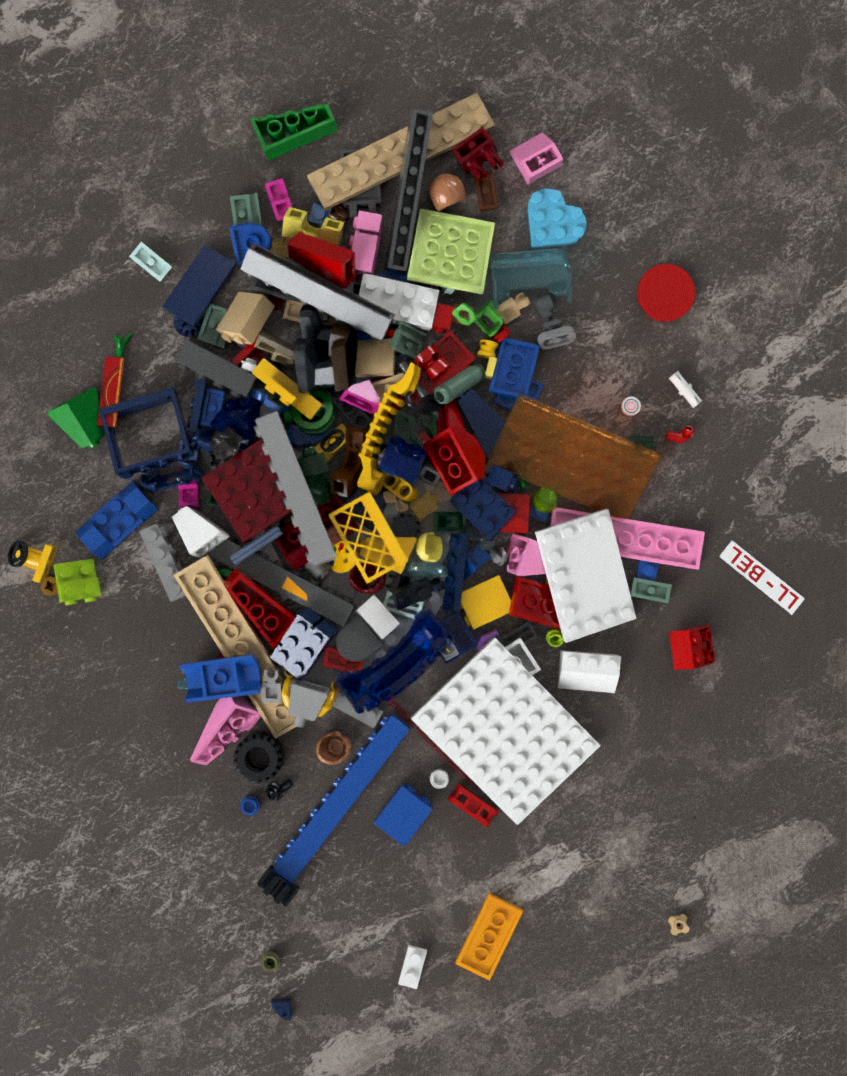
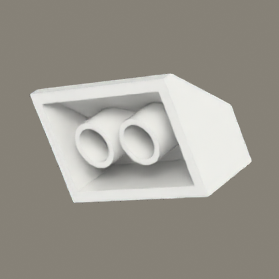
M560 650L557 688L615 693L620 675L621 656Z

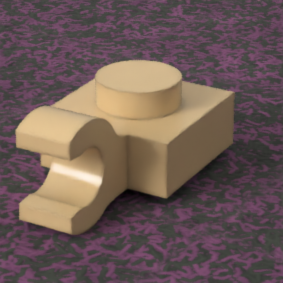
M522 292L515 297V300L511 297L498 305L496 310L504 319L503 323L506 325L520 316L519 310L528 306L530 301Z

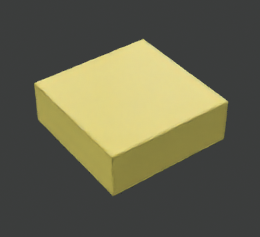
M489 357L485 378L492 379L497 358Z

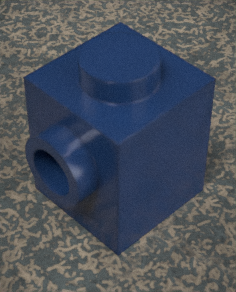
M493 465L486 483L513 493L519 485L520 476Z

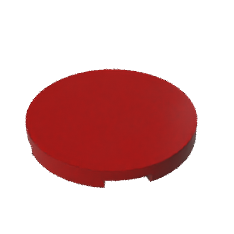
M657 265L648 270L641 278L637 288L638 303L648 317L659 322L675 321L684 316L694 302L695 286L692 278L685 270L676 265Z

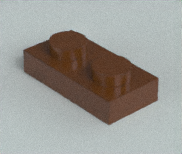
M492 169L486 170L488 172L486 179L481 175L483 179L481 182L473 174L479 212L499 208Z

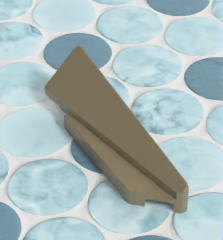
M261 329L254 347L272 353L271 361L296 369L294 345Z

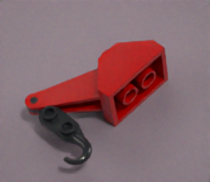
M408 391L405 395V401L411 410L427 413L439 410L437 436L423 445L450 496L483 478L485 453L477 438L465 431L457 398L448 404H440L436 401L434 393L421 398L418 404H414L410 398L412 391Z

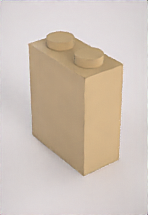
M238 292L216 330L222 334V339L229 343L233 341L241 345L244 343L252 345L275 306L262 294Z

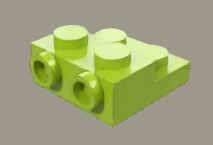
M94 559L54 564L59 603L65 602V605L77 604V600L85 599V602L97 601L96 597L101 596Z

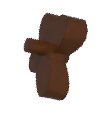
M340 204L336 205L333 212H330L328 218L345 223L350 217V213L345 211Z

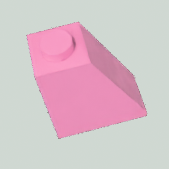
M513 533L506 549L510 562L507 565V572L517 576L546 574L538 542Z

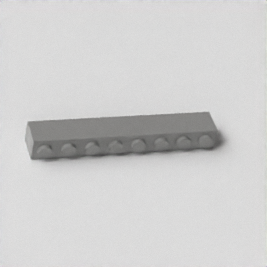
M275 411L255 419L257 426H254L258 438L261 436L263 438L264 444H261L265 456L269 454L271 462H268L272 473L276 472L279 479L276 480L279 491L284 490L286 498H283L287 510L291 508L293 516L290 518L294 528L299 527L301 534L298 535L301 545H306L308 549L305 555L309 564L313 563L315 567L337 559L278 412Z

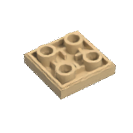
M392 339L358 341L355 370L357 378L394 376L396 351L390 348Z

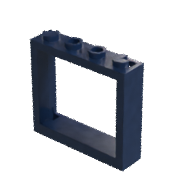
M173 387L99 409L115 474L120 478L128 479L136 473H148L153 468H165L173 462H185L190 459L189 457L194 456L192 445L189 443L190 437L179 396ZM173 402L185 449L124 467L114 427L107 425L105 415L118 412L117 418Z

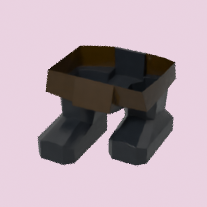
M303 304L300 309L302 338H297L294 344L298 391L300 393H310L316 388L335 387V391L338 392L349 388L354 380L358 346L356 330L350 324L340 321L334 325H323L316 307L310 304Z

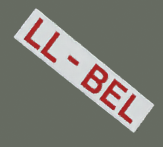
M731 541L719 556L791 615L804 601V597L734 541Z

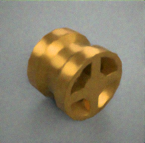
M55 576L44 578L40 585L41 591L48 596L58 595Z

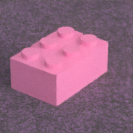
M359 211L358 217H354L353 228L355 235H351L349 247H351L350 250L355 252L356 278L362 279L363 273L374 275L383 230V218L381 214Z

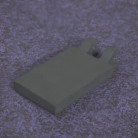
M360 149L340 150V159ZM380 184L343 202L344 208H349L351 222L354 221L355 216L358 217L357 207L368 206L370 213L377 214L376 206L382 205Z

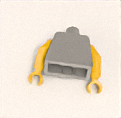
M285 669L286 679L283 682L281 695L285 706L289 708L288 713L296 716L294 725L303 728L307 720L315 721L316 717H322L332 708L337 698L336 693L340 690L334 689L333 684L335 681L331 683L330 688L304 680L300 681L294 675H287L288 671Z

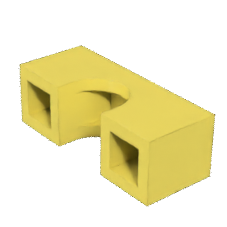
M292 207L288 208L283 220V237L291 239L301 232L340 246L345 222L326 217L321 228H314L307 221V211Z

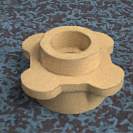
M681 914L669 917L668 922L671 926L670 932L672 935L689 932L686 915Z

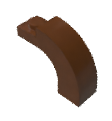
M351 426L346 429V453L340 468L330 476V493L349 497L357 489V482L363 470L361 457L358 455L363 449L362 444L365 443L367 438L365 436L367 430Z

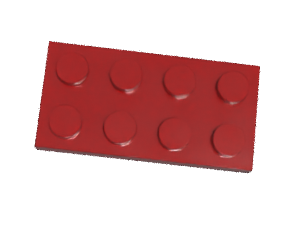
M451 331L434 345L440 352L439 356H444L451 364L450 367L434 381H431L425 374V368L421 369L419 382L428 395L434 393L436 387L467 368L476 360ZM416 390L410 395L414 404L420 402L421 397Z

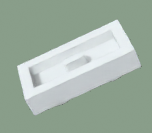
M408 944L398 981L399 985L417 989L427 949Z

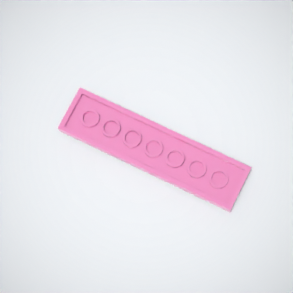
M553 507L550 526L590 513ZM610 516L621 557L699 570L705 532Z

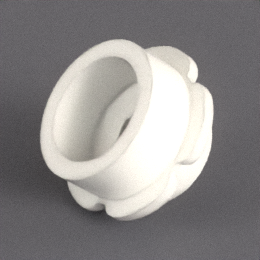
M246 358L245 361H241V368L245 371L252 373L257 367V361Z

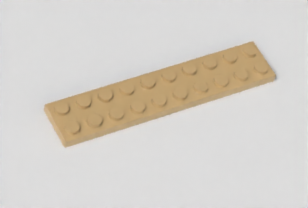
M478 93L433 114L425 162L453 149L482 126L487 132L495 128V124ZM408 126L307 175L325 211L400 175Z
M208 555L173 575L225 658L254 654L260 662L262 682L267 681L264 677L266 668H269L271 676L275 675V669L278 667L273 659L270 658L271 656L239 604L226 589L223 578ZM280 672L277 681L282 682L283 687L284 677ZM262 687L259 694L248 695L275 739L297 727L294 725L296 716L288 713L289 708L285 706L284 701L281 703L262 702Z

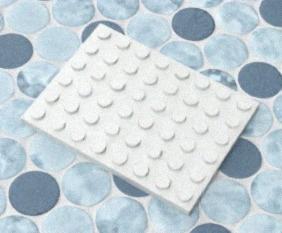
M495 637L411 716V720L517 825L601 746Z

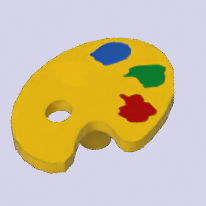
M340 541L332 546L337 559L328 562V565L335 572L345 573L350 571L356 563L351 554L348 553L344 542Z

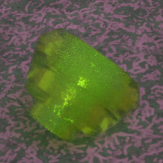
M547 487L539 488L532 497L534 507L542 513H549L555 510L559 501L556 492Z

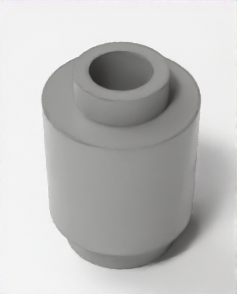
M309 562L304 565V569L316 581H324L330 575L331 567L327 563L315 567L313 563L309 564Z

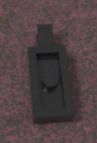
M424 577L391 591L394 606L397 610H401L432 597L431 591H442L445 589L444 581L440 582L439 577H435L430 581Z

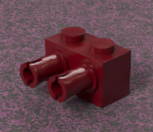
M483 126L451 149L456 162L466 174L472 172L479 182L483 181L481 175L484 179L488 176V172L480 165L487 160L494 170L499 169L497 164L500 168L504 164V161L496 153L498 151L493 138Z

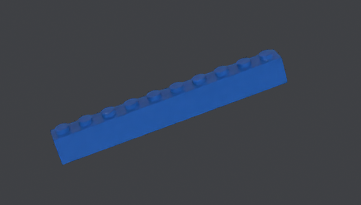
M393 713L390 716L385 715L379 723L382 726L378 732L376 730L372 732L368 738L370 740L366 747L362 745L356 753L358 758L355 762L352 760L344 769L347 771L343 777L339 776L333 783L335 788L332 792L327 791L321 799L323 804L319 808L316 806L309 815L311 817L309 822H303L298 829L300 834L296 839L292 837L286 845L287 851L284 854L281 852L275 859L276 865L274 870L289 882H294L410 730V726Z

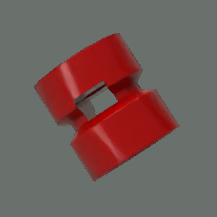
M433 344L421 352L414 360L421 369H426L425 374L431 381L437 379L451 365L444 356H439L440 352Z

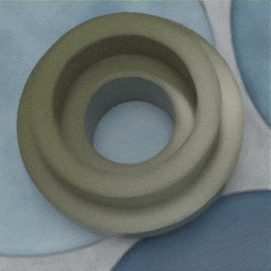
M275 952L265 953L261 958L262 968L268 972L278 969L280 965L279 956ZM271 958L274 960V963L269 964L267 960Z

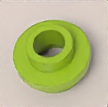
M551 629L546 633V641L552 647H559L564 642L560 629Z

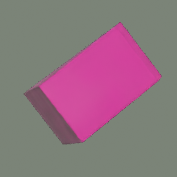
M370 380L350 386L344 390L339 398L373 415L377 412L378 404L381 402Z

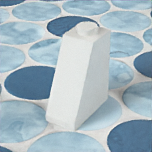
M188 506L179 509L178 513L172 516L190 555L201 558L230 537L226 531L206 516Z

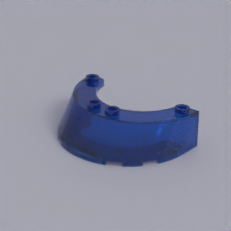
M429 608L425 611H419L414 616L415 620L408 633L396 646L390 647L386 651L387 654L385 656L376 658L370 666L362 670L343 671L336 677L334 683L357 713L362 714L364 709L368 712L380 706L381 701L386 700L388 702L399 695L425 673L423 670L426 669L425 666L427 664L432 665L441 655L439 653L441 647L442 649L446 648L449 641V631Z

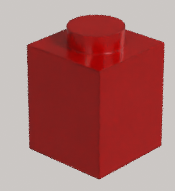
M436 304L431 328L434 330V333L445 334V332L448 333L450 331L453 306Z

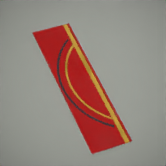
M105 357L99 409L119 403L124 358ZM100 411L98 413L97 426H103ZM118 412L105 415L108 426L116 427Z

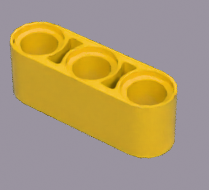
M385 474L383 479V486L407 503H412L417 499L418 492L414 486L400 476ZM395 478V483L390 486L391 479ZM410 489V493L404 497L405 490Z

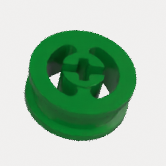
M314 389L309 394L322 404L321 409L316 414L317 422H315L314 418L310 420L291 405V415L297 427L302 432L310 435L326 432L333 425L336 417V411L330 397L325 392Z

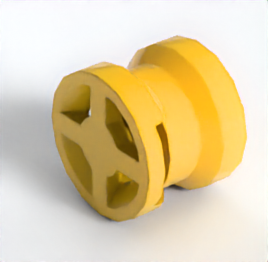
M481 339L479 343L481 347L477 352V356L489 359V357L495 358V349L498 348V343Z

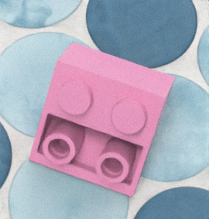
M543 132L509 151L528 185L561 167L563 157L555 143Z

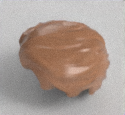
M340 731L326 733L316 744L317 757L321 762L329 765L339 764L346 760L352 751L350 738L342 735Z

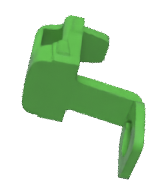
M492 300L487 301L475 312L466 303L460 304L452 311V314L460 323L470 326L475 322L489 337L495 335L504 322V319L496 311L497 306ZM466 310L469 313L470 320L461 317L459 311ZM482 315H487L493 321L494 325L492 328L489 329L483 323Z

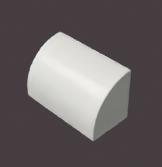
M375 595L355 611L380 640L385 638L400 624Z

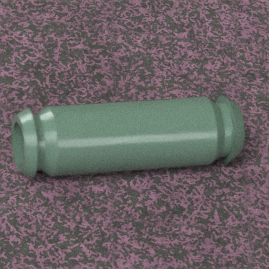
M473 363L436 387L434 391L436 401L440 404H448L485 378L484 367Z

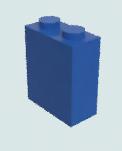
M401 783L374 819L376 826L404 847L433 810L431 800L424 795L420 797L415 793L416 789L408 783L406 785Z

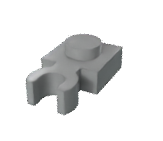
M269 668L265 669L264 677L267 681L262 682V702L281 703L283 701L281 695L282 682L277 681L280 675L279 668L275 669L274 676L269 674Z

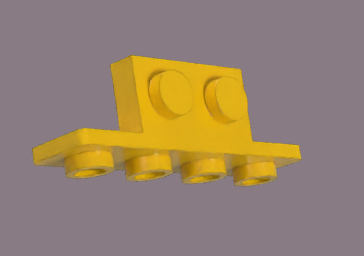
M262 359L253 370L252 374L266 384L264 387L273 395L275 392L279 394L281 402L286 406L291 404L310 420L321 409L322 404L309 393H300L298 385L266 359Z

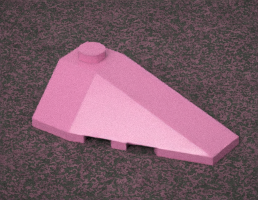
M245 696L219 699L190 758L191 762L208 765L224 752L226 745L231 741L235 743L239 739L238 736L245 730H251L261 718L254 704Z

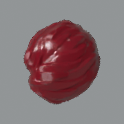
M366 563L364 571L368 578L376 574L378 566ZM355 565L350 570L349 581L356 591L364 594H373L384 587L386 575L383 574L373 581L366 583L357 565Z

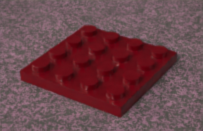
M263 438L201 478L243 543H246L292 513L291 508L287 510L283 498H286L284 490L279 491L276 480L279 479L276 472L272 473L268 462H271L269 454L265 456L261 444H264Z

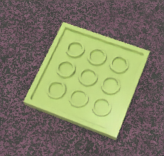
M420 208L407 280L483 294L495 223Z

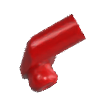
M688 425L678 433L668 430L665 439L682 444L693 437L694 428Z

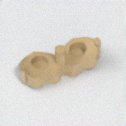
M391 491L383 492L385 502L395 503L397 511L404 512L409 509L408 504L404 503L402 499H397V496L392 494Z

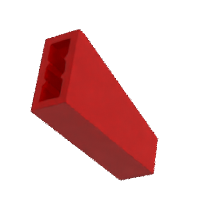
M301 232L289 240L287 244L289 257L324 279L346 289L356 278L354 251Z

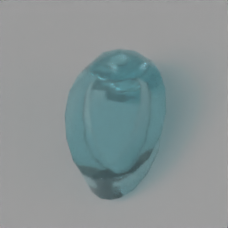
M414 561L406 563L405 571L409 576L415 578L448 577V569L441 564L434 562L415 563Z

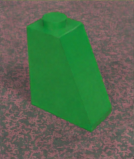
M95 387L78 394L47 412L81 448L86 446L92 448L101 443L99 439L105 436L104 427L97 426L99 400Z

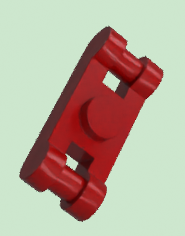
M458 783L455 787L456 791L453 795L450 794L448 800L488 828L491 824V819L494 816L496 817L499 811ZM462 794L467 797L464 802L459 800ZM483 809L488 811L485 816L480 815Z

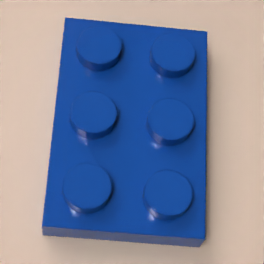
M505 338L501 342L489 393L526 401L540 345Z

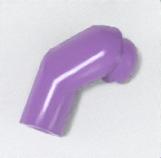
M496 628L480 635L477 644L478 651L493 637H500Z

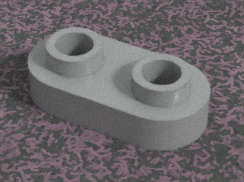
M562 326L557 329L543 331L538 336L537 341L541 349L547 350L572 343L576 338L573 327Z

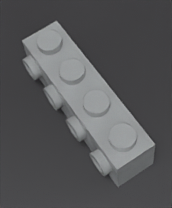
M154 524L139 531L170 602L186 597L173 576L183 570L184 567L177 560L175 555L177 552L174 545L170 544L168 540L169 534L166 527L162 526V524Z

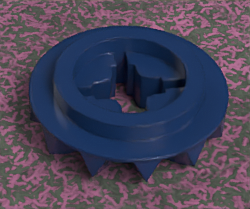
M176 316L173 317L174 327L180 335L193 337L200 333L204 321L203 316L195 328L188 324L185 326L183 320Z

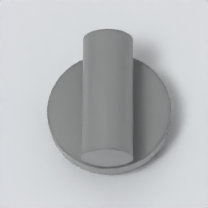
M499 547L497 551L495 549L489 550V555L494 563H497L498 566L506 563L508 555L504 547Z

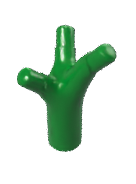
M132 333L126 335L123 340H121V337L113 336L116 342L115 358H123L125 345L132 336Z

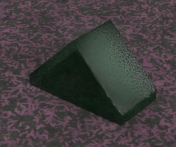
M461 512L432 513L433 532L463 531V516Z

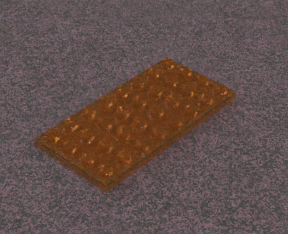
M519 393L487 460V465L501 467L519 475V478L597 511L609 509L610 516L629 519L662 455Z

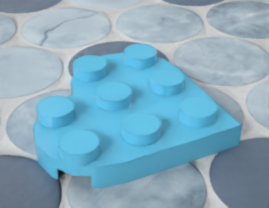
M544 188L532 194L527 210L531 248L570 245L583 237L587 221L581 208L566 205L559 190Z

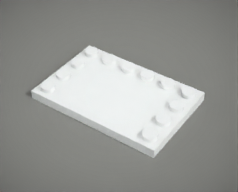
M603 509L535 531L564 642L567 643L636 619L609 509Z

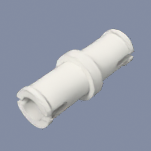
M679 371L668 378L679 390V395H683L692 408L702 401L691 388L692 384H688Z

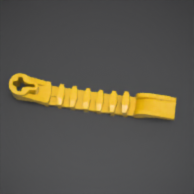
M412 362L404 377L399 382L390 385L388 391L384 392V398L382 402H379L378 411L374 413V420L370 423V430L365 435L367 438L365 443L362 444L363 449L358 455L361 457L363 470L358 479L357 486L373 495H377L380 492L385 474L377 469L378 460L373 458L374 453L379 454L381 451L375 447V444H383L384 442L378 436L380 432L386 434L388 431L383 427L384 422L390 424L392 421L391 418L387 417L388 412L396 415L398 412L397 409L392 407V404L395 403L400 407L405 405L404 401L396 397L397 394L405 396L408 391H412L413 394L417 387L421 368Z

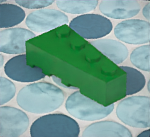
M328 103L306 107L295 112L290 110L285 111L284 114H268L263 118H250L268 161L338 131Z

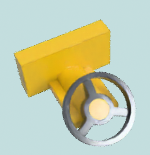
M343 424L329 432L314 448L326 463L346 447L347 428Z
M18 540L9 548L8 562L13 567L24 565L35 569L32 581L41 583L49 574L58 547L45 544L42 552L28 547L24 541ZM17 546V550L14 553V558L12 559L13 550Z

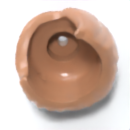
M441 174L430 185V199L437 211H441L456 202L466 200L464 185L453 174Z

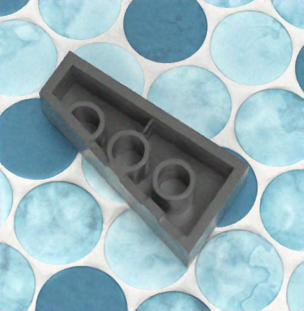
M188 340L184 343L175 361L178 363L179 368L187 372L191 370L196 373L195 376L205 381L206 379L213 381V385L222 390L224 387L231 390L230 394L240 399L242 396L247 397L256 379L255 375Z

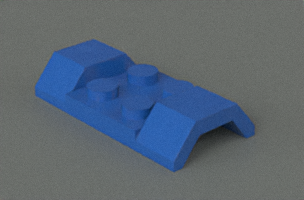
M132 481L90 517L76 533L85 546L94 555L103 560L159 508Z
M254 654L180 664V669L186 675L188 687L186 703L259 694L261 692L262 675L260 662Z

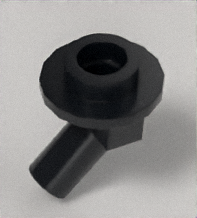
M289 779L280 786H277L276 782L269 784L266 795L269 800L278 802L283 797L282 793L291 788L293 783Z

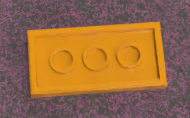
M488 893L455 964L490 981L523 914V909Z

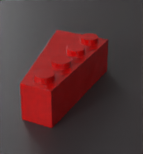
M236 567L224 581L226 589L274 649L291 626L296 615Z

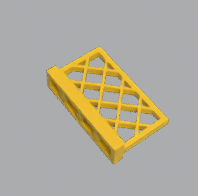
M370 492L329 514L331 521L366 583L408 561ZM362 501L365 507L363 516L352 513L354 505ZM351 507L350 512L344 511ZM340 512L349 514L346 526L338 524L334 516ZM366 512H368L371 518L365 517ZM351 515L362 518L360 529L348 526ZM364 519L373 521L375 525L373 533L362 530ZM340 527H344V528H345L344 534H343V532H342V530H341ZM376 528L380 535L375 534ZM347 529L358 531L356 543L347 541L345 537ZM360 533L372 535L369 547L358 544ZM374 536L382 538L385 542L383 550L371 547ZM350 544L355 545L354 550H352ZM357 546L368 549L365 560L356 557L355 551ZM386 546H387L388 550L390 551V553L385 551V547H386ZM370 550L381 552L379 564L367 561ZM383 554L391 555L396 563L389 567L381 565ZM359 561L364 562L363 567L361 566ZM366 563L378 566L376 574L369 578L364 571ZM380 567L385 568V569H383L382 571L379 572V568H380Z

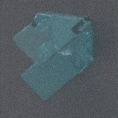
M561 249L497 253L489 256L491 295L494 309H498V300H505L510 296V291L548 288L549 292L555 296L565 294L567 302L572 303V272L565 251Z

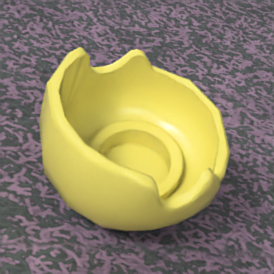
M425 532L419 536L416 543V551L421 560L427 562H437L440 560L443 554L441 537L435 536V533Z

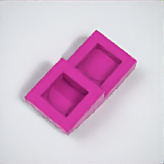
M281 178L265 184L277 221L283 220L288 208L292 207L284 180Z
M191 479L189 485H179L180 509L186 506L193 509L200 508L199 483Z

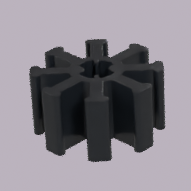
M273 865L269 866L257 883L259 887L264 889L263 893L266 896H273L274 902L277 904L281 902L285 907L288 906L300 889L299 885L289 882L276 872Z

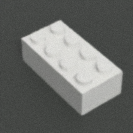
M363 273L359 291L360 297L394 313L395 316L392 321L394 324H397L398 321H403L416 329L431 330L439 290Z

